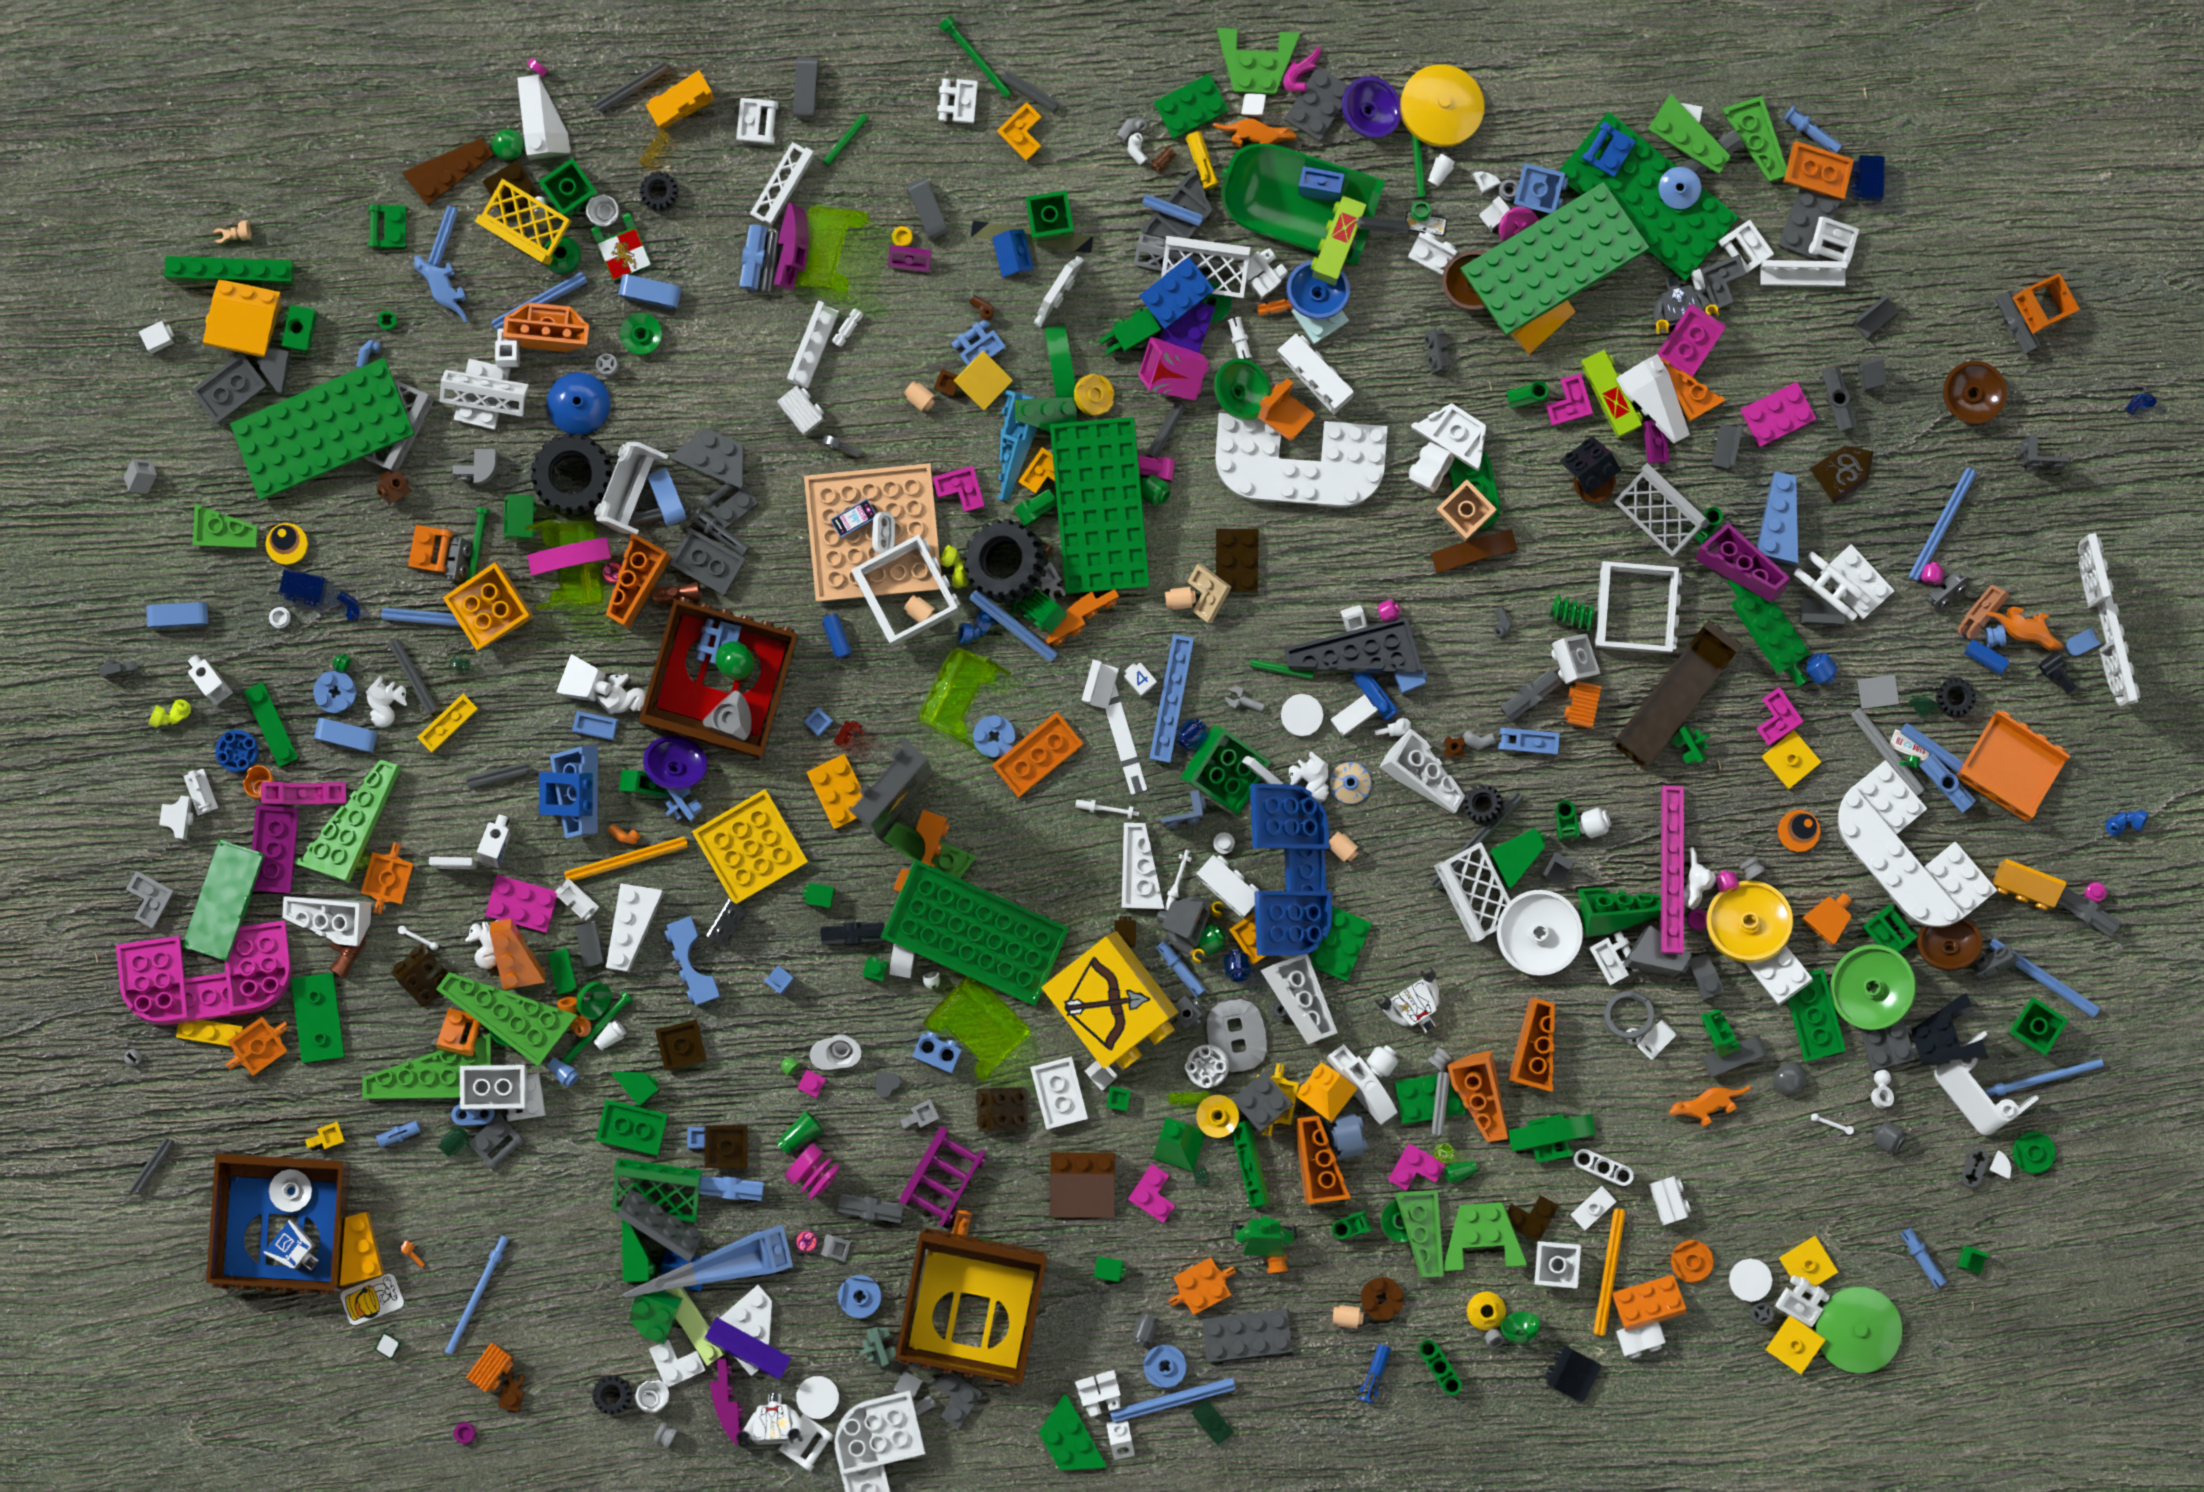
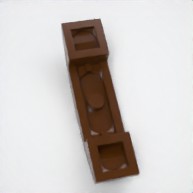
M1508 530L1431 553L1436 574L1472 562L1514 552L1518 548L1513 531Z

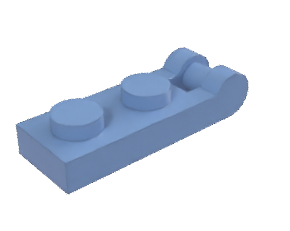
M1500 728L1501 743L1498 745V750L1558 755L1560 733ZM1510 736H1516V744L1509 743Z

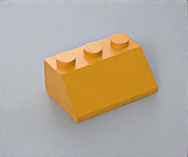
M1567 300L1510 335L1530 355L1576 311Z
M2005 859L1999 863L1992 885L1997 889L1996 892L2007 895L2011 893L2016 895V900L2027 903L2029 900L2036 903L2035 907L2047 911L2048 908L2052 909L2056 906L2067 882Z

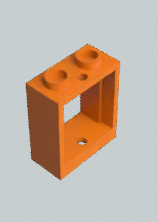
M2060 273L2036 283L2012 297L2032 334L2056 324L2080 310ZM2046 287L2061 311V314L2049 320L2033 294Z

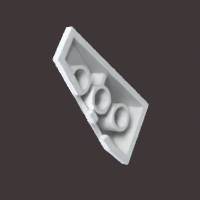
M539 75L517 78L528 159L535 160L571 154L568 133Z
M1658 354L1639 363L1616 378L1625 395L1631 401L1635 400L1642 407L1641 411L1645 415L1649 414L1656 421V426L1673 443L1690 435L1669 372Z
M1409 729L1388 751L1379 767L1400 783L1453 814L1456 813L1465 795L1451 775H1447L1441 766L1442 762L1440 759H1436L1431 752V746L1412 729Z
M284 896L283 918L303 928H308L320 936L329 938L337 944L359 946L370 925L372 902Z

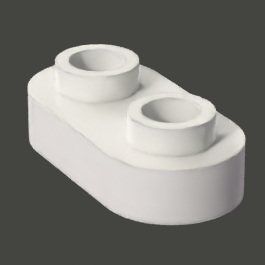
M879 512L873 519V549L876 553L882 554L894 547L895 519L890 512Z

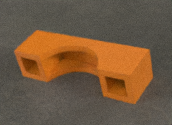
M926 810L922 811L916 831L925 841V854L921 862L935 867V864H932L934 856H939L942 844L939 842L942 835L946 837L950 824H947V818ZM909 869L900 870L893 888L894 891L900 893Z

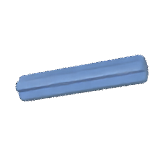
M1148 194L1143 199V206L1196 226H1200L1202 223L1203 215Z
M448 206L445 211L428 260L429 264L437 267L441 263L458 214V209L453 206Z

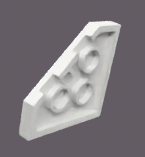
M757 1285L719 1319L769 1345L772 1300ZM736 1358L751 1376L758 1371L757 1368Z

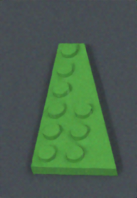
M380 759L364 778L363 785L357 792L354 790L350 795L351 799L348 803L339 808L321 830V835L314 843L311 842L309 844L307 852L301 859L298 858L294 864L349 883L401 767Z

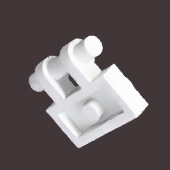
M942 79V87H939V94L941 95L940 105L937 107V113H939L938 121L946 122L947 114H953V122L974 124L978 81L957 79L956 87H950L951 80ZM949 95H955L954 106L948 105Z
M1621 931L1614 934L1617 943L1612 945L1609 938H1606L1589 948L1609 986L1629 975L1625 966L1622 965L1624 961L1621 962L1616 950L1621 948L1625 957H1627L1631 951L1628 945L1630 942L1627 937L1624 938Z
M1793 1275L1790 1283L1796 1285V1288L1792 1291L1786 1287L1775 1306L1808 1326L1813 1327L1823 1311V1308L1817 1305L1820 1299L1827 1302L1830 1295L1825 1293L1823 1288L1811 1285L1807 1279ZM1804 1291L1811 1294L1809 1300L1802 1296Z

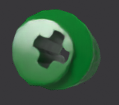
M1558 594L1553 601L1549 617L1554 614V621L1562 617V624H1565L1570 619L1572 627L1578 622L1579 629L1586 624L1587 631L1589 632L1595 612L1593 611L1592 604L1585 609V602L1577 606V600L1574 599L1569 604V597H1565L1561 601V595Z

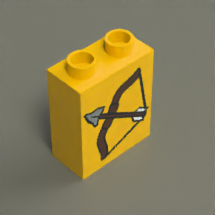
M1117 931L1105 936L1041 987L1103 1069L1116 1062L1123 1071L1142 1056L1136 1047L1139 1043L1149 1037L1152 1043L1156 1045L1175 1030L1169 1020L1179 1013Z

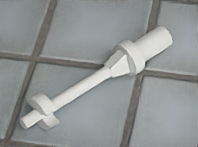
M1076 800L1075 808L1090 810L1091 813H1094V810H1105L1128 814V819H1132V815L1139 816V812L1133 811L1132 806H1129V810L1095 804L1096 800H1091V802Z
M1185 850L1184 855H1179V859L1182 862L1175 884L1167 892L1168 899L1164 908L1166 911H1168L1171 902L1176 901L1177 898L1179 899L1180 879L1186 861L1191 862L1192 859L1188 857L1189 850Z

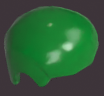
M512 129L499 131L494 135L491 142L492 152L500 160L512 161L522 154L525 147L522 135Z

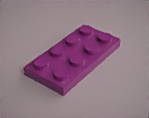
M256 805L252 850L265 854L253 891L292 893L299 808Z

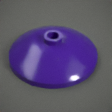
M1373 76L1361 77L1346 88L1342 97V112L1346 122L1356 133L1367 138H1381L1390 134L1400 122V98L1395 89L1383 79ZM1364 109H1367L1369 114H1366Z
M666 736L655 740L647 747L644 753L643 767L647 776L657 785L670 790H685L697 785L703 779L707 769V759L703 750L693 741L679 736Z

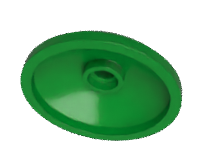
M1236 358L1224 363L1216 373L1214 390L1221 407L1229 415L1240 420H1253L1257 418L1261 409L1259 405L1261 400L1266 395H1271L1270 382L1264 371L1250 360Z

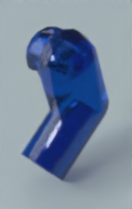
M2136 394L2126 406L2125 411L2133 415L2139 407H2154L2157 399L2152 394Z
M341 591L337 600L346 605V618L350 621L358 619L360 615L358 600Z

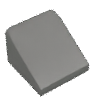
M827 1234L820 1254L845 1262L851 1241Z
M904 1371L894 1391L900 1393L910 1390L913 1400L923 1380Z

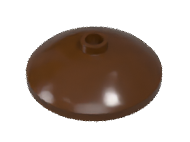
M1466 251L1456 255L1446 265L1442 275L1443 291L1448 300L1455 306L1468 311L1486 309L1461 272V267L1486 252Z
M1967 361L1959 364L1948 374L1943 386V399L1949 412L1958 420L1969 424L1985 423L1996 417L2003 409L2007 398V387L2001 373L1992 365L1982 361ZM1969 392H1975L1976 398H1971Z
M1966 918L1951 926L1942 928L1923 926L1918 934V951L1924 961L1932 967L1945 971H1956L1970 966L1979 957L1982 950V936L1976 925Z

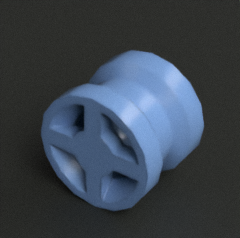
M1998 625L1997 628L1993 629L1985 627V639L1988 648H1993L1995 645L2006 646V635L2002 625Z

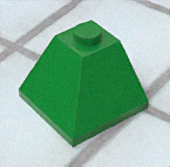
M1166 1117L1153 1159L1193 1172L1205 1133L1200 1128Z

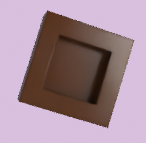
M941 369L934 390L954 397L958 385L953 380L958 375Z

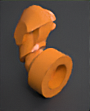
M566 997L560 999L557 1002L558 1009L576 1014L578 1011L576 1007L577 998ZM578 1015L570 1025V1029L577 1036L585 1037L591 1031V1023L582 1015Z

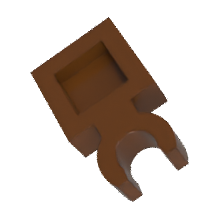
M510 1372L508 1374L510 1385L509 1387H502L498 1407L520 1412L524 1390H520L519 1386L523 1384L525 1375H521L520 1380L515 1382L513 1381L514 1372Z

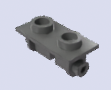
M1433 328L1425 332L1424 339L1428 350V366L1431 369V374L1440 370L1441 372L1449 371L1451 366L1449 352H1441L1442 348L1448 347L1446 332H1443V329Z
M453 538V542H450L448 557L455 558V561H447L446 580H456L465 583L466 576L468 575L469 556L472 551L471 541L463 538Z
M1959 571L1952 573L1942 582L1947 587L1945 590L1938 585L1928 594L1926 600L1929 604H1934L1937 613L1941 609H1946L1954 598L1964 594L1969 587L1967 577H1963Z
M2011 944L2000 947L1978 958L1973 963L1975 976H1978L1980 979H1987L1999 972L1996 967L1998 965L2002 970L2016 965L2019 959L2016 953L2013 954Z

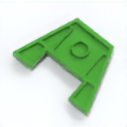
M1216 28L1233 92L1276 95L1300 33L1279 32L1278 52L1236 50L1237 29Z
M1503 1202L1459 1206L1443 1267L1444 1272L1465 1270L1464 1249L1505 1246L1506 1267L1528 1266Z

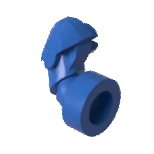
M984 610L978 611L974 621V628L971 623H961L959 625V643L970 644L972 640L982 638L989 628L993 626L995 619Z
M2142 809L2136 812L2129 811V813L2126 811L2120 812L2107 820L2106 830L2112 836H2119L2126 829L2127 824L2131 823L2132 829L2141 832L2147 822L2149 812Z

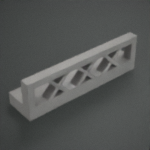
M1140 233L1133 265L1162 271L1163 264L1159 259L1164 257L1166 239ZM1169 250L1168 258L1171 259L1173 265L1184 258L1178 250ZM1140 251L1149 253L1152 259L1148 261L1139 259ZM1182 251L1185 256L1190 253V252ZM1193 253L1189 256L1196 266L1204 261L1199 253ZM1203 254L1206 259L1211 256V255ZM1214 256L1208 261L1215 271L1219 269L1221 257ZM1205 263V264H1203L1201 267H1199L1198 269H1199V270L1201 271V273L1205 276V278H1207L1209 275H1208V274H1204L1203 271L1201 270V268H1203V267H1205V266L1209 267L1208 264ZM1212 276L1208 281H1216L1217 276Z

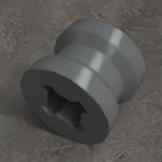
M1758 1303L1752 1307L1750 1316L1757 1324H1767L1773 1318V1310L1766 1303Z

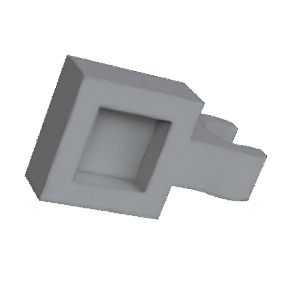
M929 1099L912 1107L913 1115L900 1120L903 1129L915 1123H918L921 1128L938 1120L939 1116Z

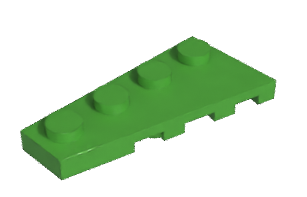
M1670 94L1650 124L1648 131L1719 175L1728 162L1730 155Z
M1760 96L1723 108L1721 111L1742 139L1745 148L1768 183L1784 178L1787 167L1763 97Z
M896 822L884 837V840L911 861L914 859L921 861L925 854V841L916 830ZM940 841L939 843L942 844L939 856H934L932 864H935L934 868L961 879L977 856Z
M1438 1190L1395 1193L1420 1277L1444 1276Z

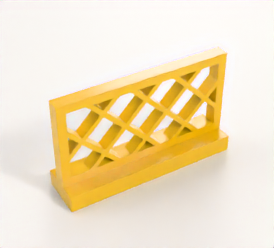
M504 179L500 181L482 215L478 214L475 220L479 225L547 265H550L553 257L551 256L572 221ZM507 186L511 189L512 197L503 200L501 193L504 187ZM524 197L527 198L529 208L519 210L517 200ZM513 201L515 212L506 214L504 203ZM500 205L502 216L494 218L489 215L494 206ZM543 208L546 218L536 220L534 210ZM530 211L532 222L523 224L521 214ZM517 215L519 226L510 228L507 218ZM556 218L562 219L564 222L560 229L553 231L551 220ZM547 221L549 232L539 234L537 224ZM534 226L536 236L527 238L524 228ZM550 236L552 243L547 250L542 247L541 238Z

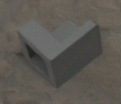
M1555 852L1542 877L1560 886L1574 862Z

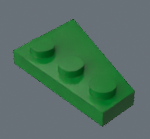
M1074 397L1015 399V421L1050 431V424L1077 422V404Z

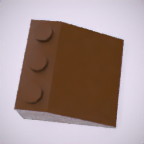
M1051 1152L1050 1217L1114 1218L1115 1153Z

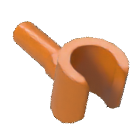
M405 1240L401 1246L402 1252L410 1256L422 1268L425 1263L412 1252L415 1245Z

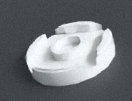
M1294 695L1282 707V724L1288 732L1295 736H1309L1316 732L1322 724V707L1310 695Z
M1751 1258L1741 1260L1730 1271V1288L1734 1295L1741 1300L1749 1302L1760 1300L1771 1289V1272L1759 1260Z
M813 1376L806 1379L799 1386L796 1402L804 1415L812 1419H822L830 1416L836 1410L839 1403L838 1389L830 1379L823 1376Z

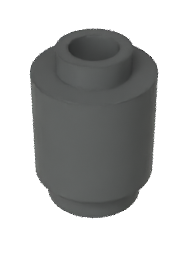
M1142 1313L1141 1318L1138 1317L1132 1333V1337H1135L1134 1342L1144 1346L1147 1343L1152 1344L1159 1325L1157 1324L1158 1318Z

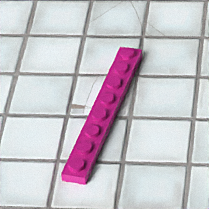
M1663 785L1661 787V954L1682 955L1684 953V787Z

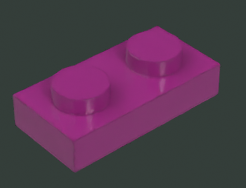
M890 245L888 267L929 272L932 250Z
M1656 421L1642 422L1648 464H1665L1670 462L1667 436L1656 426Z

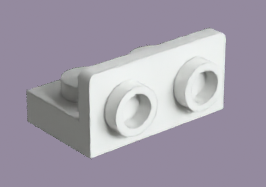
M1420 232L1408 255V259L1442 276L1446 265L1457 255V251L1454 250L1455 247L1450 243L1444 242L1442 244L1436 240L1434 235L1425 232V234Z

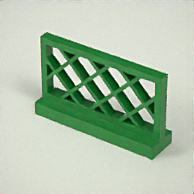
M617 1159L613 1174L615 1176L612 1211H619L621 1205H617L618 1198L623 1194L626 1196L628 1191L636 1186L642 1195L653 1204L660 1205L666 1200L673 1208L667 1212L671 1216H676L681 1221L696 1223L702 1170ZM620 1176L628 1177L632 1184L624 1188L619 1182ZM642 1180H649L653 1187L645 1191L639 1183ZM664 1183H670L674 1190L666 1194L660 1186ZM683 1187H695L694 1194L687 1197L681 1190ZM655 1189L663 1196L657 1202L649 1195ZM676 1192L684 1199L679 1205H676L670 1198ZM687 1203L693 1210L692 1215L684 1214L679 1208Z

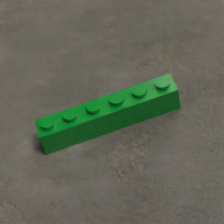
M165 256L164 277L168 281L217 283L218 279L239 284L294 286L296 265L292 260Z

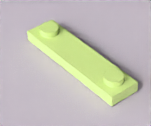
M679 1287L665 1290L668 1293L683 1298L676 1319L706 1365L708 1366L726 1353L725 1351L704 1340L710 1328L685 1289Z

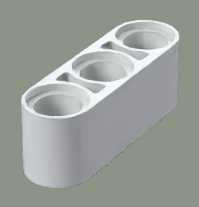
M1579 1150L1573 1157V1162L1577 1168L1616 1185L1626 1186L1633 1180V1172L1630 1168L1589 1150ZM1585 1153L1588 1155L1589 1162L1587 1165L1579 1164V1154ZM1600 1162L1608 1164L1609 1170L1606 1174L1598 1171L1597 1167ZM1624 1170L1628 1173L1629 1177L1626 1182L1618 1180L1617 1175L1619 1171Z

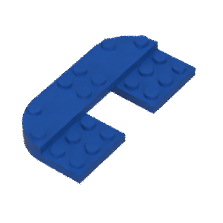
M1250 784L1252 848L1284 849L1286 891H1254L1257 956H1297L1308 954L1319 947L1318 945L1323 938L1327 937L1331 927L1332 898L1331 891L1326 889L1325 849H1330L1328 819L1321 802L1315 800L1311 791L1298 785Z

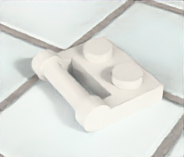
M740 98L737 141L773 145L775 143V137H773L775 112L778 109V102ZM761 108H767L765 135H759Z
M1819 217L1813 242L1809 246V253L1814 255L1820 254L1838 261H1845L1848 265L1852 258L1859 229L1826 217ZM1823 240L1844 247L1843 253L1821 246Z
M1748 220L1718 241L1721 247L1724 246L1730 256L1734 257L1740 255L1731 243L1736 238L1752 261L1746 264L1741 257L1746 273L1760 265L1763 260H1767L1774 255L1751 220Z
M539 1073L527 1075V1109H523L522 1113H517L516 1109H508V1115H506L507 1122L546 1116Z
M803 1414L800 1417L803 1422L801 1433L803 1441L800 1442L797 1438V1442L793 1444L783 1443L779 1450L811 1472L814 1468V1462L828 1441H832L835 1435ZM819 1432L822 1436L805 1460L801 1455L815 1434Z

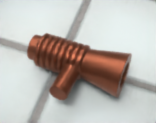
M697 581L683 586L657 587L656 590L652 591L654 603L666 604L673 603L674 599L679 600L680 597L692 600V602H701L700 583Z
M364 935L359 946H344L331 942L329 947L341 954L328 969L338 976L347 979L353 961L357 959V956L366 944L365 939L367 936Z

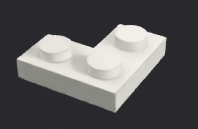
M667 1340L664 1345L658 1344L649 1348L660 1376L667 1387L706 1371L698 1351L677 1359L670 1340Z

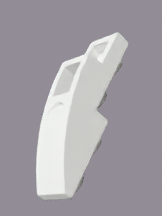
M1344 1044L1328 1055L1327 1060L1336 1071L1357 1087L1353 1095L1380 1125L1397 1114V1110L1387 1092L1360 1056L1356 1058Z

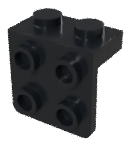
M1594 437L1584 440L1581 445L1568 452L1560 460L1562 466L1576 477L1587 495L1622 471L1613 454Z
M1566 1345L1563 1348L1559 1347L1553 1358L1556 1360L1553 1368L1549 1366L1544 1375V1378L1547 1379L1545 1384L1583 1402L1601 1369V1364Z

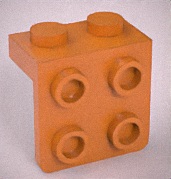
M1286 378L1281 384L1278 382L1275 385L1270 396L1266 395L1261 400L1258 418L1288 440H1293L1314 418V412L1289 395L1294 382Z

